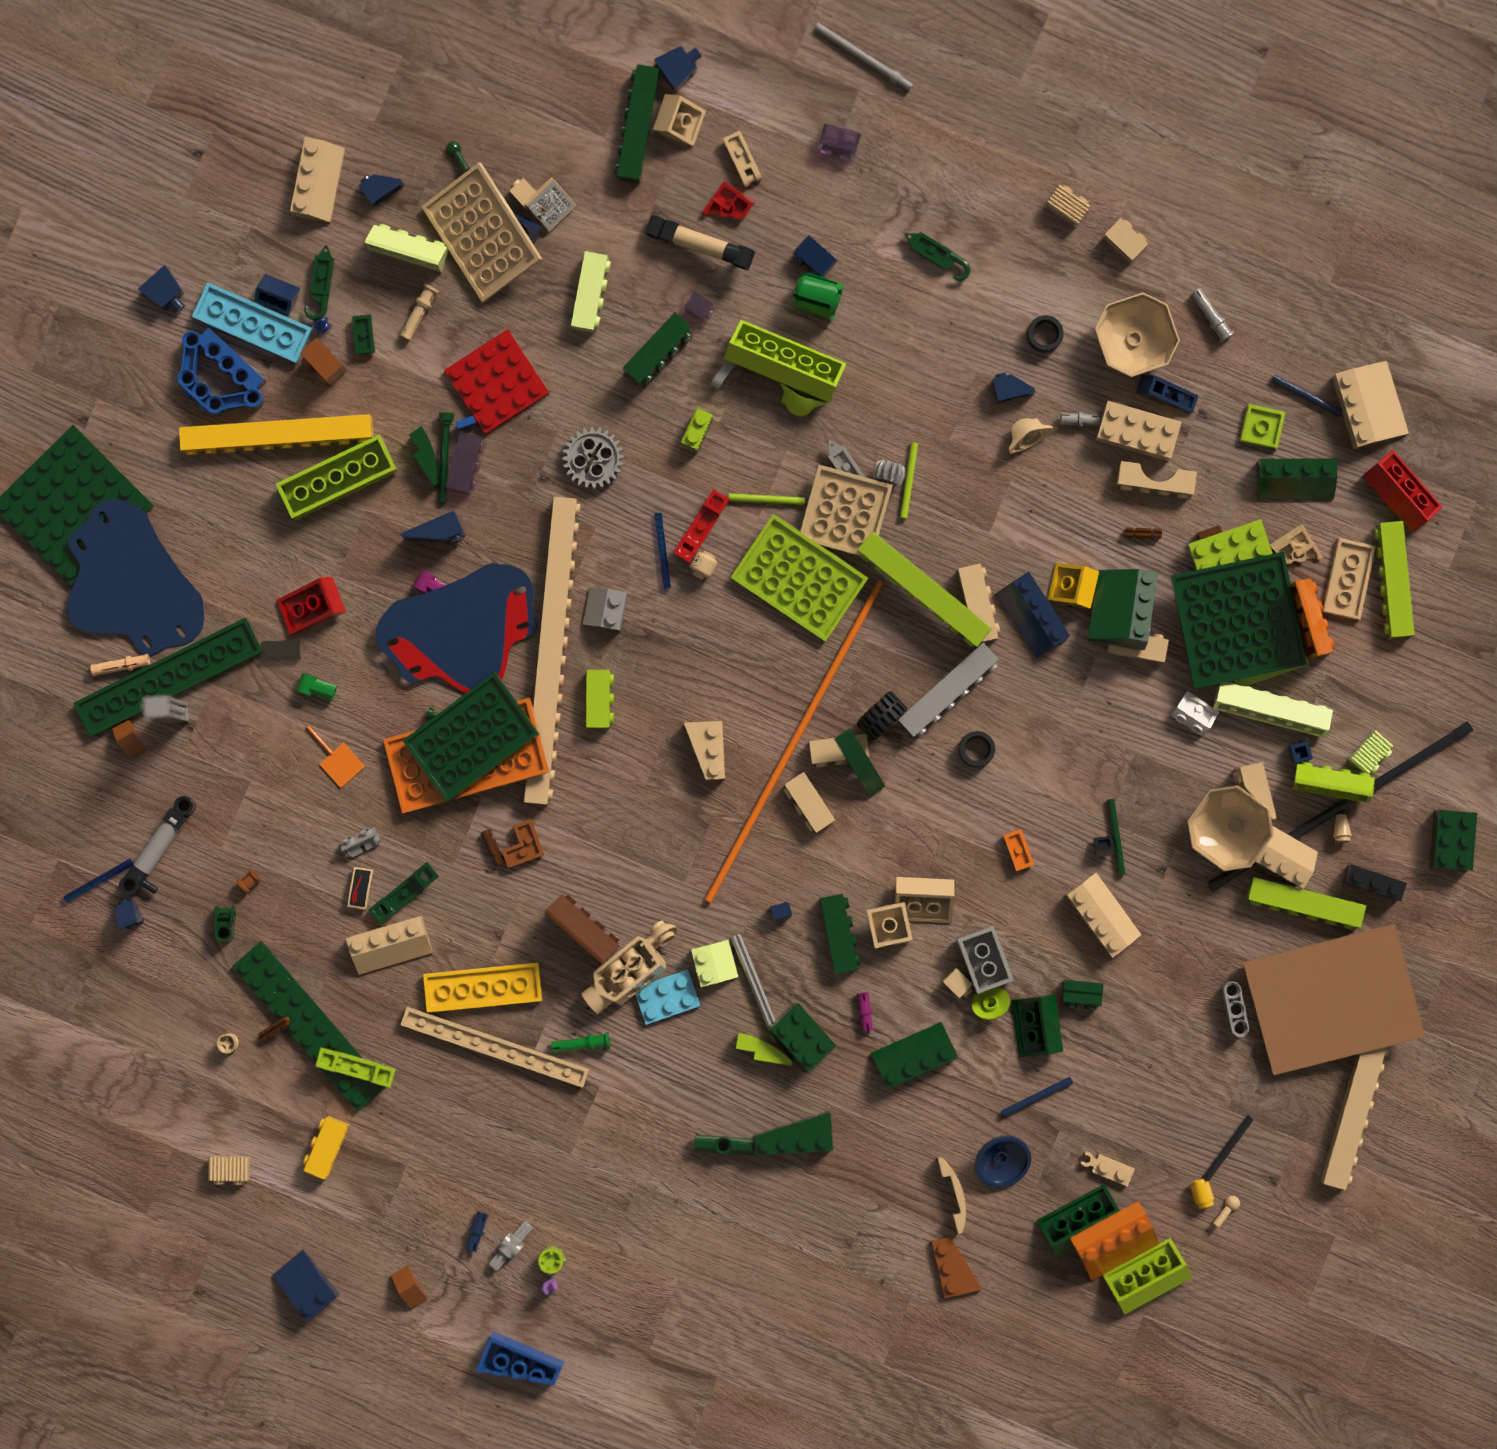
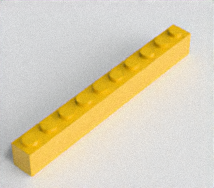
M370 414L179 427L180 450L189 456L197 455V452L205 451V454H216L217 450H224V453L236 452V449H243V451L249 452L255 451V448L262 447V450H273L275 446H281V449H291L293 445L307 448L312 447V444L318 443L319 446H331L333 442H338L339 445H348L350 441H358V444L374 437L373 420Z

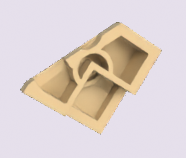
M1302 524L1270 544L1274 553L1284 552L1286 564H1290L1293 561L1304 562L1306 559L1323 558Z

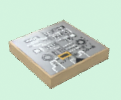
M552 177L524 203L549 232L576 206L574 201Z

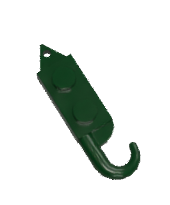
M922 232L905 233L912 251L942 269H948L956 262L964 268L962 276H953V279L957 281H963L969 277L971 273L970 264L952 250Z
M327 245L318 255H315L310 287V296L313 300L320 302L319 313L312 315L309 313L308 307H304L305 315L313 321H318L326 315L330 297L335 259L332 258Z

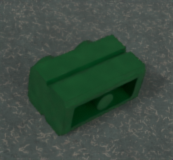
M1064 979L1061 1002L1066 1003V1007L1077 1008V1005L1080 1004L1085 1005V1009L1096 1010L1097 1006H1102L1104 984Z

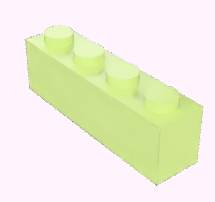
M587 251L584 253L571 323L572 329L594 333L595 328H599L600 317L597 316L599 309L602 310L604 298H601L602 291H606L607 287L605 274L606 272L609 273L611 261H608L607 255Z

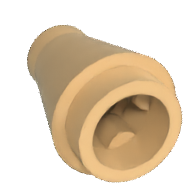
M1335 815L1333 832L1335 843L1350 842L1352 834L1347 815Z

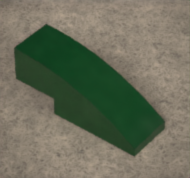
M421 426L409 434L419 449L413 455L436 489L439 487L438 464L431 441Z

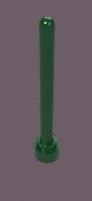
M440 412L438 421L442 425L439 503L444 505L447 501L450 425L454 421V413Z

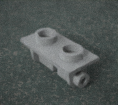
M375 827L371 829L365 828L360 834L345 838L340 843L341 850L346 858H352L363 852L361 845H364L366 850L379 845L381 839L377 835Z

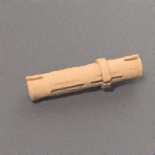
M149 655L126 656L125 659L91 664V673L95 677L124 670L133 671L134 668L150 665Z

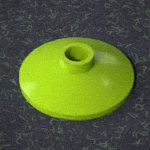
M995 987L979 994L975 993L971 1003L972 1009L979 1018L994 1020L1007 1012L1010 998L1003 988Z

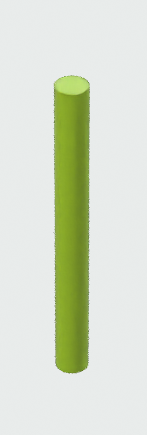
M911 442L900 512V518L903 519L908 517L918 443Z
M729 493V501L805 505L804 497Z

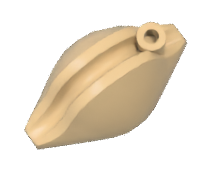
M1037 418L1018 420L1011 430L1012 443L1009 447V453H1016L1034 446L1052 433L1053 427L1041 424Z

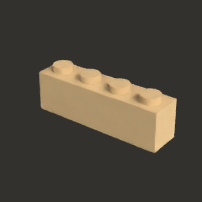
M980 563L959 568L957 573L965 606L993 628L981 643L998 639V635L1001 632L999 624L994 621L993 616H996L994 604L990 605L989 597H992L990 587L985 584L984 579L987 578L985 567L982 568Z

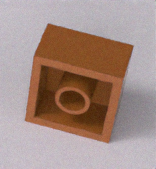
M317 337L300 352L303 356L301 361L311 371L313 369L316 370L314 374L324 385L328 383L332 386L347 372L342 363Z

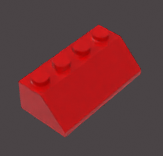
M1393 449L1362 475L1366 482L1374 488L1379 497L1387 503L1391 511L1403 521L1404 526L1412 533L1427 523L1443 507Z

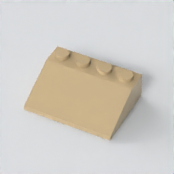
M1387 361L1336 373L1331 377L1353 450L1409 434Z

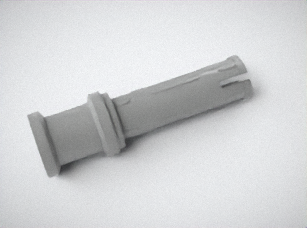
M1201 288L1191 294L1211 323V330H1214L1219 336L1220 343H1223L1235 334L1225 323V318L1220 317Z

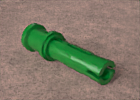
M605 1032L604 1035L595 1036L589 1034L587 1038L551 1041L552 1053L589 1049V1051L599 1048L611 1049L609 1032Z

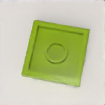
M1248 404L1239 442L1277 450L1286 412Z

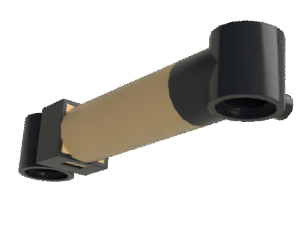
M655 215L650 216L644 234L651 238L662 240L674 246L679 245L731 263L735 267L747 271L750 269L756 253L748 247L737 246Z

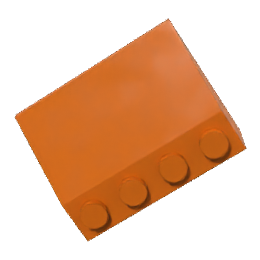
M1311 579L1293 582L1291 588L1307 659L1332 653L1334 642L1327 633L1329 626L1321 613L1323 606L1321 601L1317 600L1316 593H1318L1315 582H1312Z
M1139 1201L1070 1238L1091 1280L1159 1245L1154 1228Z

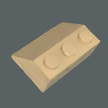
M1272 826L1274 836L1256 859V862L1304 889L1314 872L1318 852Z
M896 877L895 904L905 902L909 921L951 923L954 904V880Z

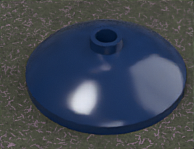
M996 1137L984 1144L977 1153L974 1164L976 1174L984 1184L990 1187L1003 1188L1011 1186L1021 1180L1028 1172L1031 1164V1153L1026 1143L1017 1137Z

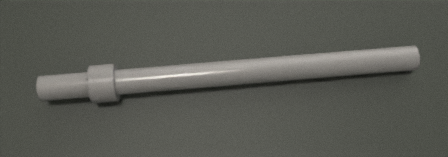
M820 23L816 25V31L889 77V80L894 84L898 83L909 91L914 84L901 77L902 74L896 70L892 71Z

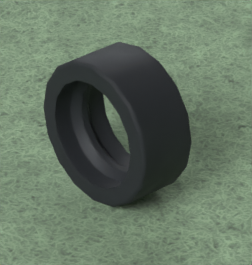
M1043 315L1035 318L1027 330L1028 343L1037 352H1052L1057 349L1063 340V326L1053 316ZM1041 323L1051 324L1056 330V339L1049 345L1038 343L1034 337L1035 328Z
M974 731L965 735L960 741L958 748L962 761L968 766L975 768L983 767L990 763L996 750L992 738L981 731ZM973 738H980L988 745V753L982 760H972L966 754V745Z

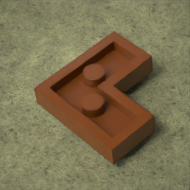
M532 819L513 825L519 844L502 850L508 868L544 855Z

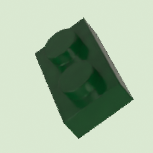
M372 315L352 316L356 355L375 353Z

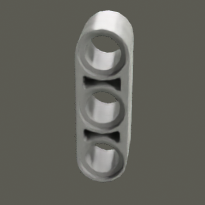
M1225 982L1222 985L1221 992L1230 1033L1237 1037L1246 1036L1249 1031V1025L1241 987L1236 982ZM1229 985L1235 986L1236 992L1234 995L1230 996L1227 994V987ZM1238 1004L1240 1010L1234 1015L1231 1013V1006ZM1237 1023L1243 1024V1031L1241 1033H1236L1234 1030Z

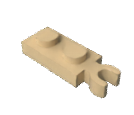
M1084 1152L1085 1155L1090 1157V1160L1088 1162L1081 1161L1080 1163L1083 1166H1093L1091 1172L1128 1187L1135 1168L1099 1153L1097 1158H1094L1090 1152Z

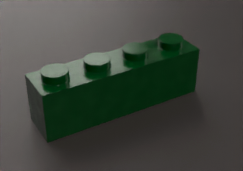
M838 894L820 898L834 973L858 970L857 965L861 964L859 954L854 953V946H857L855 935H851L850 927H853L852 918L847 916L846 911L849 908L848 897Z

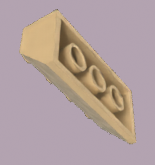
M305 137L290 209L293 216L331 223L345 148L324 140Z
M1094 873L1065 894L1109 957L1113 958L1141 936L1138 929L1097 873Z
M422 916L346 938L351 958L359 975L433 953Z

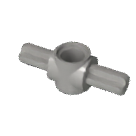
M524 1221L514 1234L509 1233L498 1246L500 1251L489 1263L494 1270H499L508 1258L513 1259L524 1246L522 1241L533 1229L532 1225Z

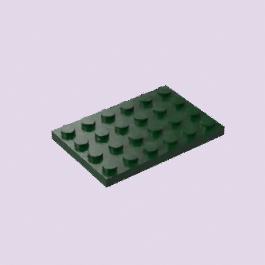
M493 672L402 741L445 802L449 803L539 736L540 733L498 674Z

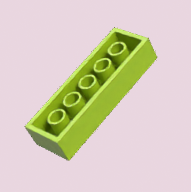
M740 320L724 356V359L829 403L847 364L743 320Z
M379 434L276 483V487L291 518L296 521L397 473L398 470L383 438Z

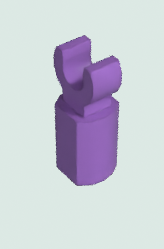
M551 1277L544 1282L541 1289L545 1295L551 1294L557 1290L558 1283L555 1278Z

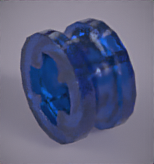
M328 317L320 319L313 325L314 328L318 329V335L328 331L333 326L331 323H328Z

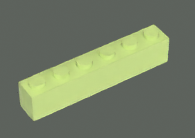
M1230 681L1219 684L1213 705L1215 710L1325 738L1330 729L1333 710L1327 709V707L1322 705L1316 706L1306 701L1290 699L1287 696L1274 695L1268 691H1258L1249 686L1235 685Z

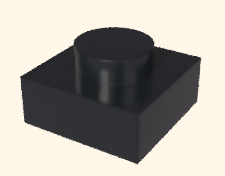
M1113 836L1093 838L1096 857L1115 855Z

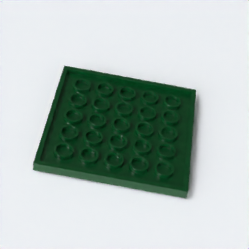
M72 425L0 496V515L73 586L78 576L80 565L68 546V539L86 522L93 508L103 501L118 499L140 508L147 514L154 505ZM101 511L99 513L100 518L104 523H108V517ZM77 539L76 542L82 551L86 550L87 547L81 539Z
M1284 552L1170 576L1193 689L1307 665Z

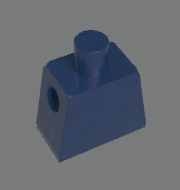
M680 46L655 58L654 65L660 69V73L676 93L696 74L697 67L694 62L702 56L697 48L686 53L683 47Z
M166 265L162 266L138 288L143 295L164 311L171 306L176 313H179L185 307L184 303L179 299L184 295V291Z

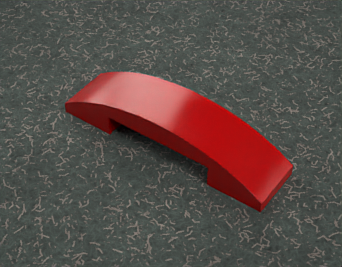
M714 489L712 490L673 554L688 563L691 562L727 505L728 497Z

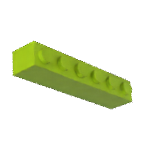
M1403 521L1379 523L1377 528L1374 529V534L1379 544V547L1376 548L1377 558H1380L1381 566H1378L1379 577H1382L1383 584L1380 585V594L1384 596L1382 613L1386 615L1384 633L1388 634V639L1411 637L1415 634Z
M1255 877L1250 879L1245 899L1250 901V905L1261 907L1262 904L1269 905L1268 909L1280 912V909L1288 910L1287 914L1299 916V913L1306 915V919L1317 921L1318 918L1325 919L1326 924L1336 926V923L1344 924L1343 928L1354 931L1355 927L1361 928L1366 905Z

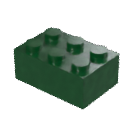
M1434 810L1430 867L1473 871L1477 813Z
M793 1003L766 1028L803 1072H810L836 1047L834 1042L799 1003Z

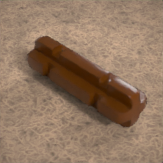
M1127 527L1124 530L1125 538L1135 537L1137 539H1161L1162 529H1133Z
M490 829L485 830L481 833V837L486 841L485 845L490 856L494 858L492 859L494 865L499 866L505 863L503 855H500L501 851L495 838H492V831Z
M284 1016L258 1034L260 1040L265 1042L291 1025L289 1017Z

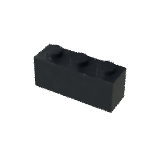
M1352 864L1347 866L1342 881L1344 884L1395 901H1402L1407 885L1406 882Z

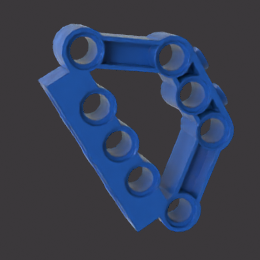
M209 327L201 336L195 331L184 333L182 336V344L184 346L182 365L177 380L184 388L182 392L189 399L194 397L198 401L196 405L203 412L207 410L214 416H221L229 411L246 408L256 410L263 406L265 399L259 390L267 382ZM193 337L197 338V343L194 346H189V340ZM203 347L205 354L210 360L219 362V367L224 373L232 374L234 382L240 387H246L248 390L230 395L213 396L210 387L205 383L198 382L200 349ZM213 348H219V353L216 356L210 355V351ZM226 361H233V366L230 369L224 368ZM245 373L247 375L246 380L239 382L238 376ZM187 375H192V382L185 384L184 378ZM206 388V394L203 397H199V389ZM251 395H258L257 402H249ZM220 401V407L217 410H213L212 403Z

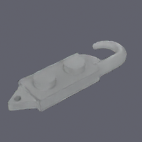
M829 440L828 457L836 469L865 477L845 446Z

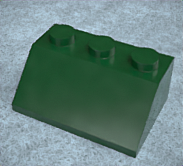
M1055 994L1011 1000L1019 1057L1064 1052Z

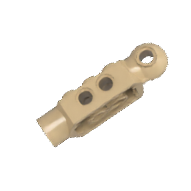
M659 921L650 929L651 935L645 939L637 936L593 972L595 983L581 994L595 1013L599 1014L613 1002L622 1006L666 970V962L656 949L660 946H666L675 938L678 930L677 926Z

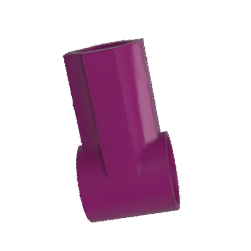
M422 569L413 587L427 593L446 584Z

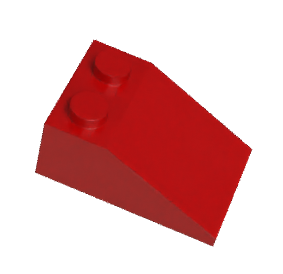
M320 577L276 600L289 635L329 621L346 612L333 577Z

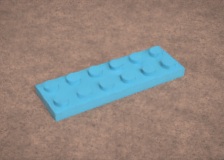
M207 282L192 315L196 320L296 364L300 359V352L305 348L313 330L311 327Z

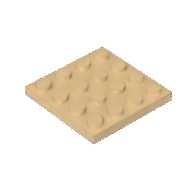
M819 465L800 532L819 545L859 555L861 552L857 549L871 532H875L879 536L893 485Z

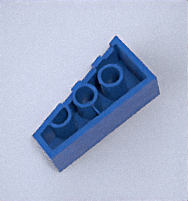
M493 1331L476 1372L555 1385L564 1361Z

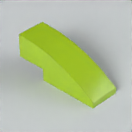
M738 1032L736 1049L754 1051V1060L792 1066L793 1061L772 1044L757 1037Z

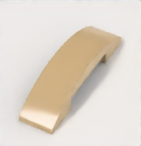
M939 1156L937 1159L942 1177L950 1176L959 1207V1212L952 1214L957 1232L961 1234L966 1219L964 1193L953 1169Z

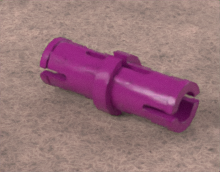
M869 992L857 993L859 1011L857 1012L860 1015L861 1032H867V1028L868 1031H873L871 1017L873 1010L870 1009Z

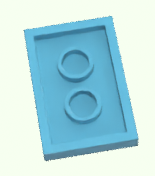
M688 969L650 982L636 993L646 1025L701 1006Z

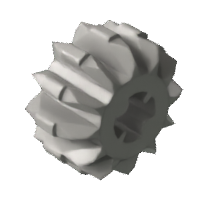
M879 460L874 466L873 478L894 486L902 485L905 478V467L895 462Z

